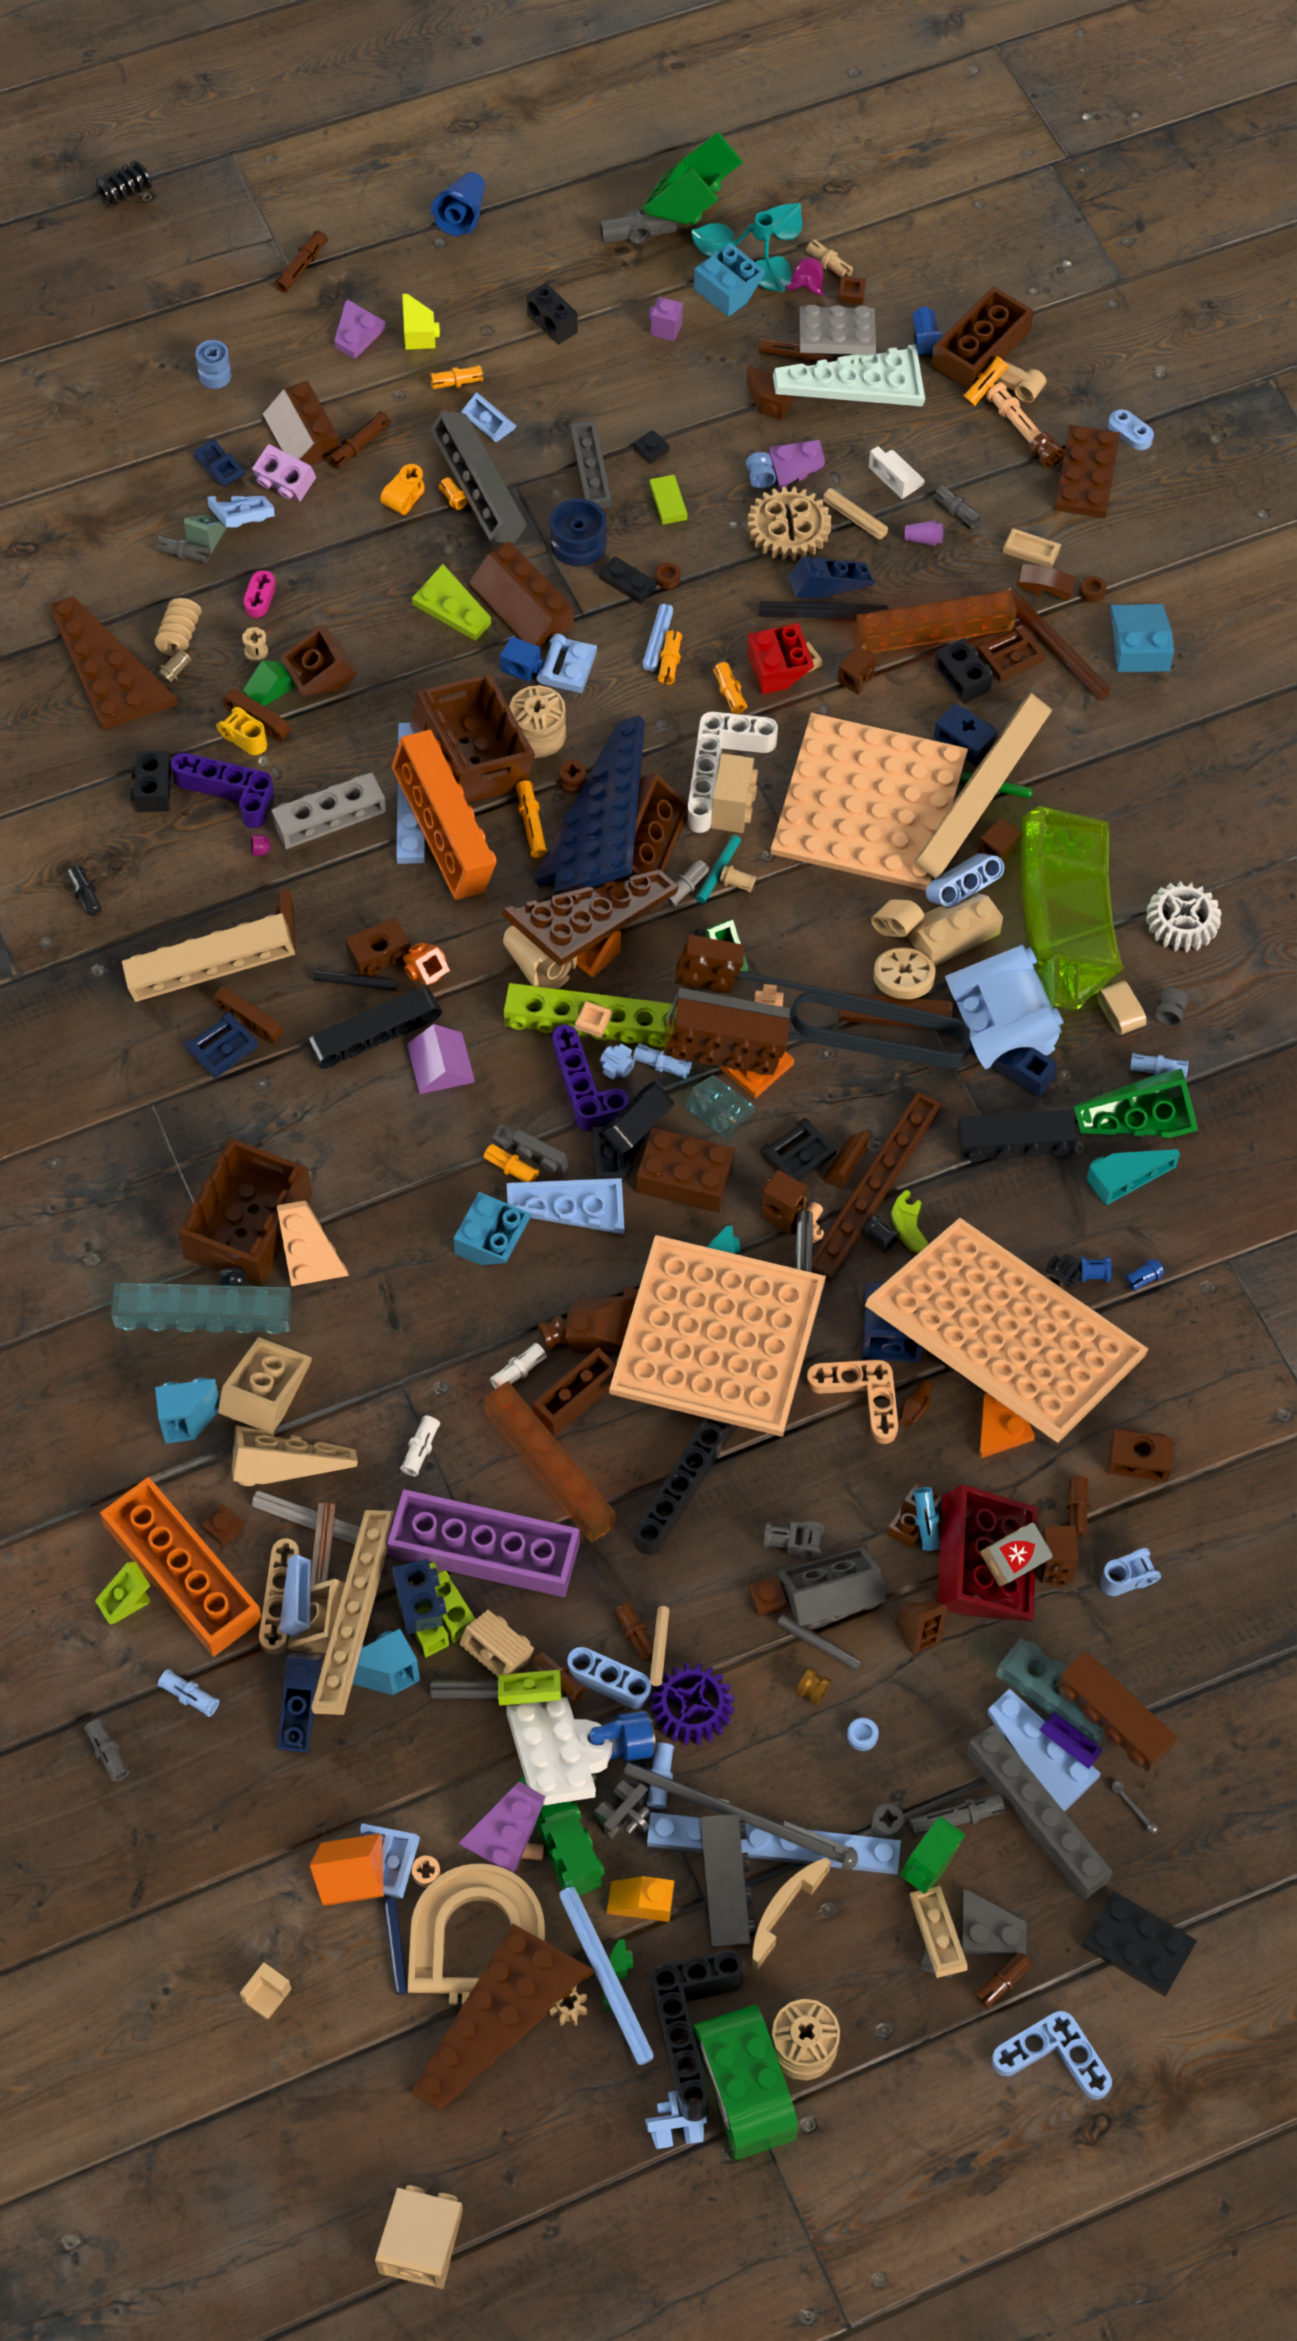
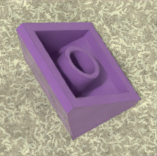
M433 1024L407 1044L419 1094L475 1082L462 1032Z

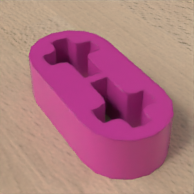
M258 571L251 577L244 597L245 612L250 617H262L269 609L276 587L274 576L270 572ZM263 582H267L263 585V588L261 590L259 588V585H262ZM257 599H260V604L253 607L252 605L256 604Z

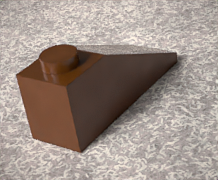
M925 1600L919 1604L911 1602L901 1608V1612L898 1613L897 1625L913 1655L940 1643L948 1611L945 1604Z

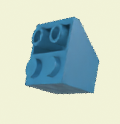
M729 243L695 268L694 290L729 317L747 304L765 275V270L732 243Z
M479 1192L453 1238L455 1255L479 1265L506 1263L530 1220L531 1213Z
M197 1378L192 1382L180 1384L178 1382H168L163 1384V1386L155 1387L158 1418L165 1444L195 1440L218 1413L220 1398L215 1379Z
M400 1629L394 1632H384L376 1638L375 1642L367 1646L362 1645L352 1684L394 1695L420 1681L417 1658Z

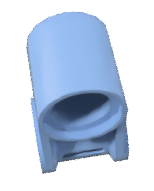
M1139 1549L1129 1555L1109 1561L1100 1577L1099 1585L1101 1590L1107 1595L1118 1596L1157 1582L1161 1578V1574L1159 1571H1155L1149 1558V1549ZM1109 1574H1115L1119 1576L1122 1581L1117 1582L1112 1580L1109 1577Z

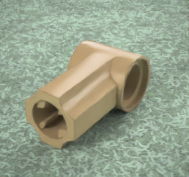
M1004 361L1009 368L1003 372L996 382L1004 383L1007 388L1015 392V395L1022 402H1033L1047 383L1045 376L1036 369H1030L1026 372Z

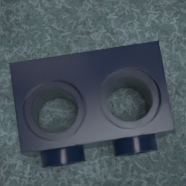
M428 1559L392 1567L406 1633L411 1634L443 1626L442 1615L447 1614L443 1596L437 1597L435 1587L440 1586L437 1569H430ZM414 1578H422L424 1583L419 1586H413L410 1584V1581ZM421 1606H429L431 1608V1611L426 1614L416 1612Z

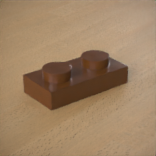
M279 890L280 901H275L276 915L283 914L289 928L294 950H296L294 904L291 890Z

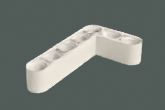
M708 712L701 717L688 802L687 823L693 832H706L712 825L713 794L722 749L759 753L773 751L777 745L778 725L776 721L768 717L721 712Z

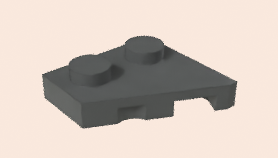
M963 1890V1953L1015 1956L1021 1952L1026 1956L1027 1922L975 1893Z

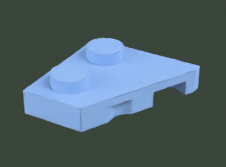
M361 1823L360 1830L362 1835L379 1833L382 1835L384 1895L403 1899L420 1837L413 1833Z

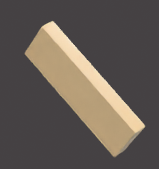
M932 1887L926 1894L920 1890L910 1892V1901L936 1978L967 1971V1962L941 1887Z

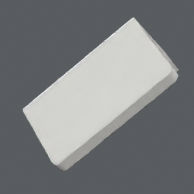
M878 446L870 451L869 468L901 499L924 485L925 480L895 451L890 450L885 453Z

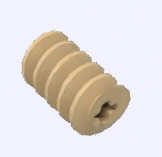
M176 598L169 602L158 630V635L155 638V645L159 651L173 657L178 649L186 650L189 647V641L195 630V624H197L198 616L202 612L201 607L197 603L184 598Z

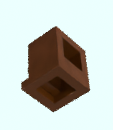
M858 646L839 665L838 682L859 695L862 692V684L864 682L868 683L875 674L874 666L878 662L877 657L872 652L865 651Z

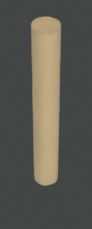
M660 1606L657 1609L650 1684L653 1686H660L663 1679L669 1608L666 1606Z

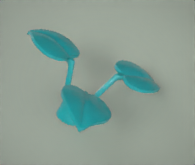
M801 203L784 204L759 212L755 217L754 224H749L748 228L736 241H734L733 231L728 226L720 223H711L698 229H692L693 241L697 248L710 258L729 243L736 247L752 232L757 240L764 241L765 260L755 262L765 270V275L758 285L767 290L784 292L785 285L791 283L792 270L787 260L783 257L774 256L769 258V240L773 233L776 238L784 241L793 240L799 236L802 230Z

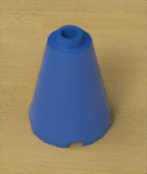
M475 172L464 174L439 193L432 202L431 214H434L437 220L435 222L436 225L445 233L461 236V234L472 233L476 228L485 190V181L479 174Z

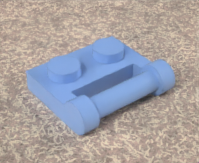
M552 634L549 641L550 649L543 669H540L538 672L537 681L544 685L583 693L597 653V646L566 639L561 634ZM560 650L566 651L567 654L559 675L553 674L552 672Z

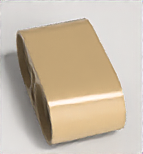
M889 900L871 918V923L884 936L905 937L923 920L924 913L913 901Z
M1120 981L1097 991L1099 1005L1116 1034L1123 1035L1146 1025L1145 1013L1126 981Z

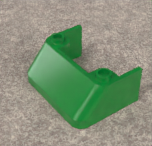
M717 131L663 175L641 208L651 217L682 225L688 223L694 225L702 218L703 215L701 213L718 201L715 193L721 189V181L724 177L741 165L743 160L720 132Z

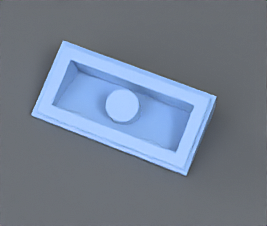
M477 392L461 411L495 442H498L517 427V425Z

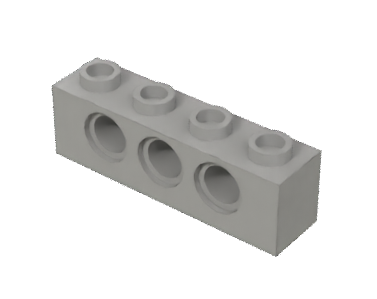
M373 773L356 776L352 780L339 785H332L323 791L307 794L293 802L280 804L278 807L271 809L274 827L285 849L383 814L386 812L385 797Z

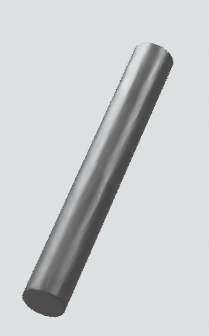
M782 1614L778 1620L777 1625L850 1669L857 1671L861 1660L808 1628L800 1627L796 1621Z

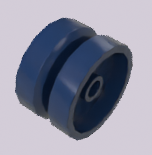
M577 498L564 501L553 509L550 516L551 550L557 559L571 566H587L596 562L604 555L607 548V520L605 512L598 504L587 499Z

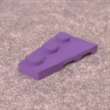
M518 1782L458 1844L496 1866L514 1873L518 1869L546 1796Z

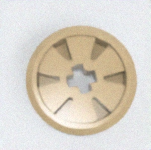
M906 947L893 948L882 953L877 958L874 966V981L882 992L898 999L918 998L925 995L933 987L936 972L935 965L926 954L919 950Z

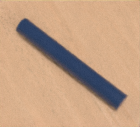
M387 1898L383 1900L395 1994L403 1995L408 1993L397 1904L395 1898Z

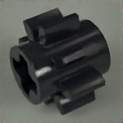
M1055 1254L1047 1263L1048 1267L1045 1270L1048 1274L1046 1278L1060 1288L1064 1289L1068 1286L1073 1289L1081 1280L1080 1276L1082 1273L1079 1271L1081 1265L1073 1256L1064 1254L1060 1259Z

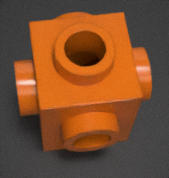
M418 943L409 949L410 953L402 957L406 963L404 967L405 972L412 981L429 985L435 983L442 975L450 971L445 962L444 953L437 946Z

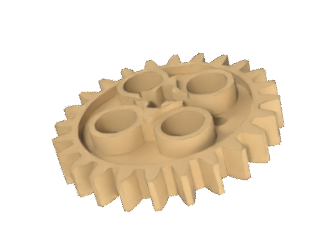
M783 487L781 493H778L776 489H772L771 496L764 492L763 500L756 498L755 506L751 505L747 519V532H750V540H755L756 548L763 546V554L772 551V558L781 554L783 561H785L787 555H791L793 561H796V555L800 554L801 557H806L807 551L815 555L816 547L822 549L823 541H828V535L831 532V515H828V507H823L822 499L815 501L816 494L813 493L810 496H806V489L802 490L801 493H797L796 487H793L791 492H788L786 487ZM785 507H788L790 512V527L792 529L793 541L789 539V526Z

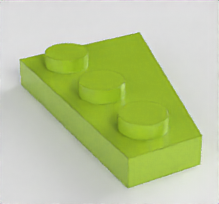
M444 564L412 597V605L475 641L491 625V617Z

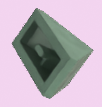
M207 514L186 517L184 520L186 538L189 540V543L208 546L212 553L226 530L224 524L218 518Z

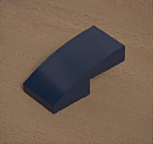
M215 439L193 451V456L198 463L223 487L245 475V472L230 453L226 454Z

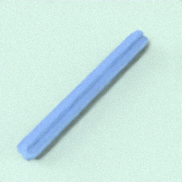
M568 1887L559 1894L563 1906L639 2065L646 2064L653 2059V2052L575 1887Z

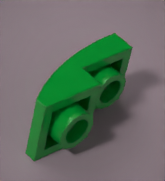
M625 1939L618 1940L609 1959L618 1980L627 1979V1969H633L632 1949H626ZM603 1992L604 2013L613 2012Z

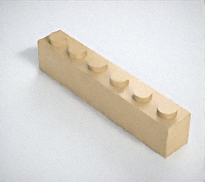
M281 913L268 915L264 919L251 923H241L237 927L224 931H215L210 935L197 939H188L174 946L161 947L154 952L134 955L130 959L123 960L122 964L128 990L134 1001L138 1002L295 955L288 925Z

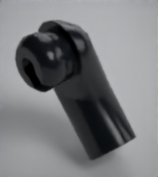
M239 1266L223 1267L219 1272V1289L223 1292H228L235 1287V1283H239V1287L244 1285L245 1271Z

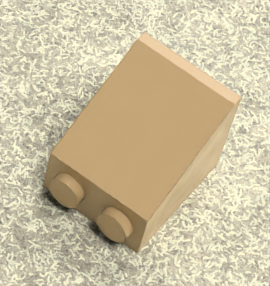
M407 2185L406 2190L397 2188L375 2259L379 2274L444 2289L463 2212L462 2203L457 2202L458 2198L446 2193H438V2197L426 2195L424 2189Z

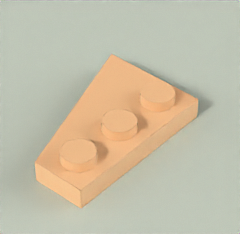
M306 1200L277 1205L291 1286L349 1276L346 1266L341 1262L335 1248L329 1242Z

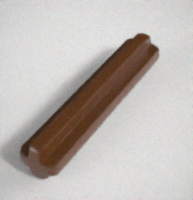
M319 1501L310 1586L328 1581L336 1503L331 1501Z

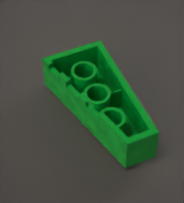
M525 1776L519 1778V1782L527 1786ZM575 1800L543 1805L535 1826L561 1889L564 1890L573 1886L580 1896L602 1887L601 1876L605 1875L599 1857H596L592 1849L593 1843L588 1830L583 1829L579 1820L581 1814Z

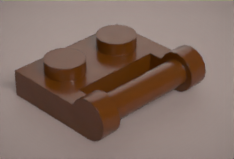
M1021 624L1013 627L1011 632L986 644L982 642L974 647L980 660H983L991 668L992 673L999 682L1043 662L1045 659L1043 651ZM1014 641H1018V643L1013 644L995 654L992 653Z

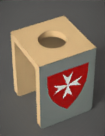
M1034 1523L1021 1527L980 1551L981 1556L999 1586L1013 1581L1052 1558L1051 1551Z

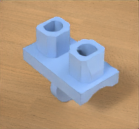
M675 2091L668 2092L669 2102L657 2103L658 2113L671 2112V2115L645 2119L648 2132H651L656 2149L673 2146L671 2133L673 2128L683 2127L686 2144L703 2142V2124L707 2123L706 2117L697 2122L686 2120L678 2111L679 2106Z

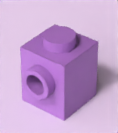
M659 297L656 305L650 307L648 321H651L652 336L675 341L682 325V302Z

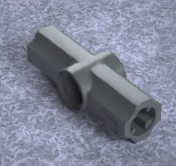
M640 209L628 212L624 218L600 221L599 224L601 239L604 243L630 239L633 243H643L651 235L676 232L675 222L648 216Z

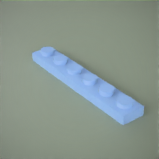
M399 723L398 745L401 737L414 734L410 723ZM398 782L397 864L425 863V836Z

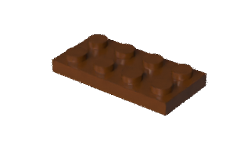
M1069 425L1055 511L1106 518L1120 432Z

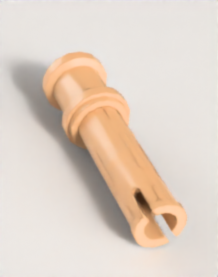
M998 383L988 391L986 395L987 400L997 406L1002 417L1009 418L1029 443L1041 433L1020 409L1019 400L1008 393L1004 383Z

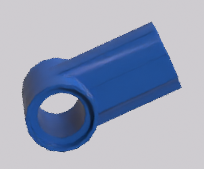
M920 307L917 311L913 312L912 317L915 330L914 344H916L918 355L933 354V346L942 338L941 331L937 330L934 310L929 309V307Z

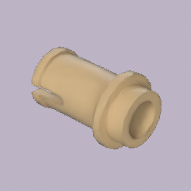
M733 865L730 867L725 866L720 877V881L724 883V886L729 884L751 893L756 876L734 869Z

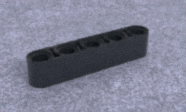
M420 987L316 1033L309 1038L307 1046L319 1068L328 1069L432 1023L441 1016L442 1009L430 988Z

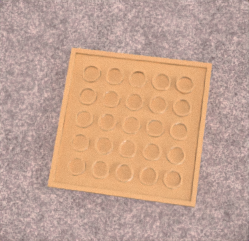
M811 713L771 846V854L926 890L928 884L933 880V876L917 865L914 860L954 803L968 748Z
M655 1235L611 1381L609 1394L783 1437L826 1276Z

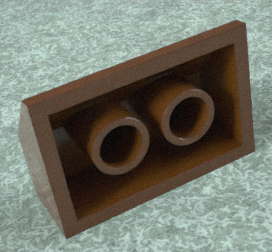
M308 380L284 388L263 413V418L281 451L308 465L326 460L327 456L339 447L338 434Z

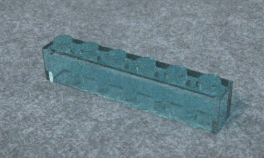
M114 1283L111 1316L114 1326L123 1330L149 1328L153 1331L178 1329L183 1332H191L194 1329H202L214 1333L224 1330H236L240 1333L266 1331L270 1334H280L282 1332H290L293 1300L290 1287Z

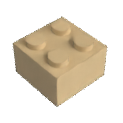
M722 753L713 794L712 829L744 833L745 823H751L752 803L756 798L758 770L753 769L754 758Z

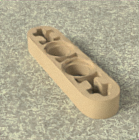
M287 1538L278 1540L272 1547L259 1633L260 1645L263 1651L271 1655L283 1652L287 1647L289 1635L279 1631L281 1617H273L269 1614V1610L273 1605L283 1604L284 1589L276 1588L273 1585L276 1577L286 1576L287 1568L282 1567V1557L279 1553H283L286 1548L290 1549L291 1554L287 1557V1566L290 1557L296 1554L300 1555L297 1544ZM272 1625L277 1626L278 1639H280L276 1640L275 1645H270L268 1640L272 1637Z

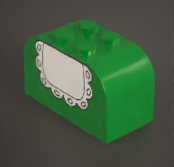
M754 2004L694 2024L693 2031L701 2064L734 2161L795 2141L798 2133L795 2109L758 2006Z

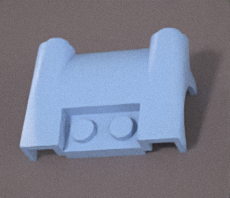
M1020 945L945 976L963 1020L970 1029V1040L984 1069L990 1068L1000 1055L1015 1048L1033 1047L1044 1055H1049L1055 1050L1054 1045L1059 1039V1034L1062 1033L1060 1025L1064 1023L1058 1009H1053L1043 983L1034 970L1033 964L1037 963V959L1031 947L1025 949L1024 945Z

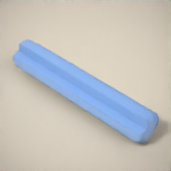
M661 604L659 606L643 660V669L645 671L654 672L657 670L660 652L665 642V634L668 631L673 615V607L671 605Z

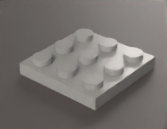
M817 305L800 306V353L876 355L875 308H868L866 306L844 308L840 305L832 307H819Z

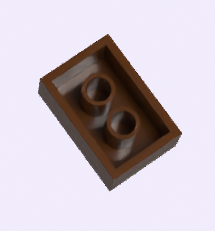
M652 1128L638 1170L636 1192L720 1213L734 1167L735 1148Z

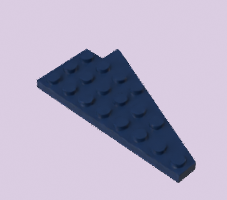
M640 715L616 723L573 806L565 814L564 822L534 876V881L539 887L555 882L554 893L558 895L587 887H595L632 874L645 721Z

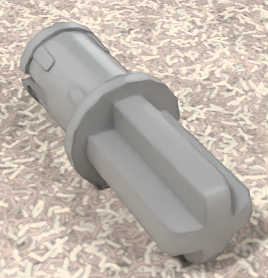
M701 860L696 861L683 875H678L675 882L679 886L677 894L665 902L675 908L685 895L695 890L694 886L709 871L708 866Z

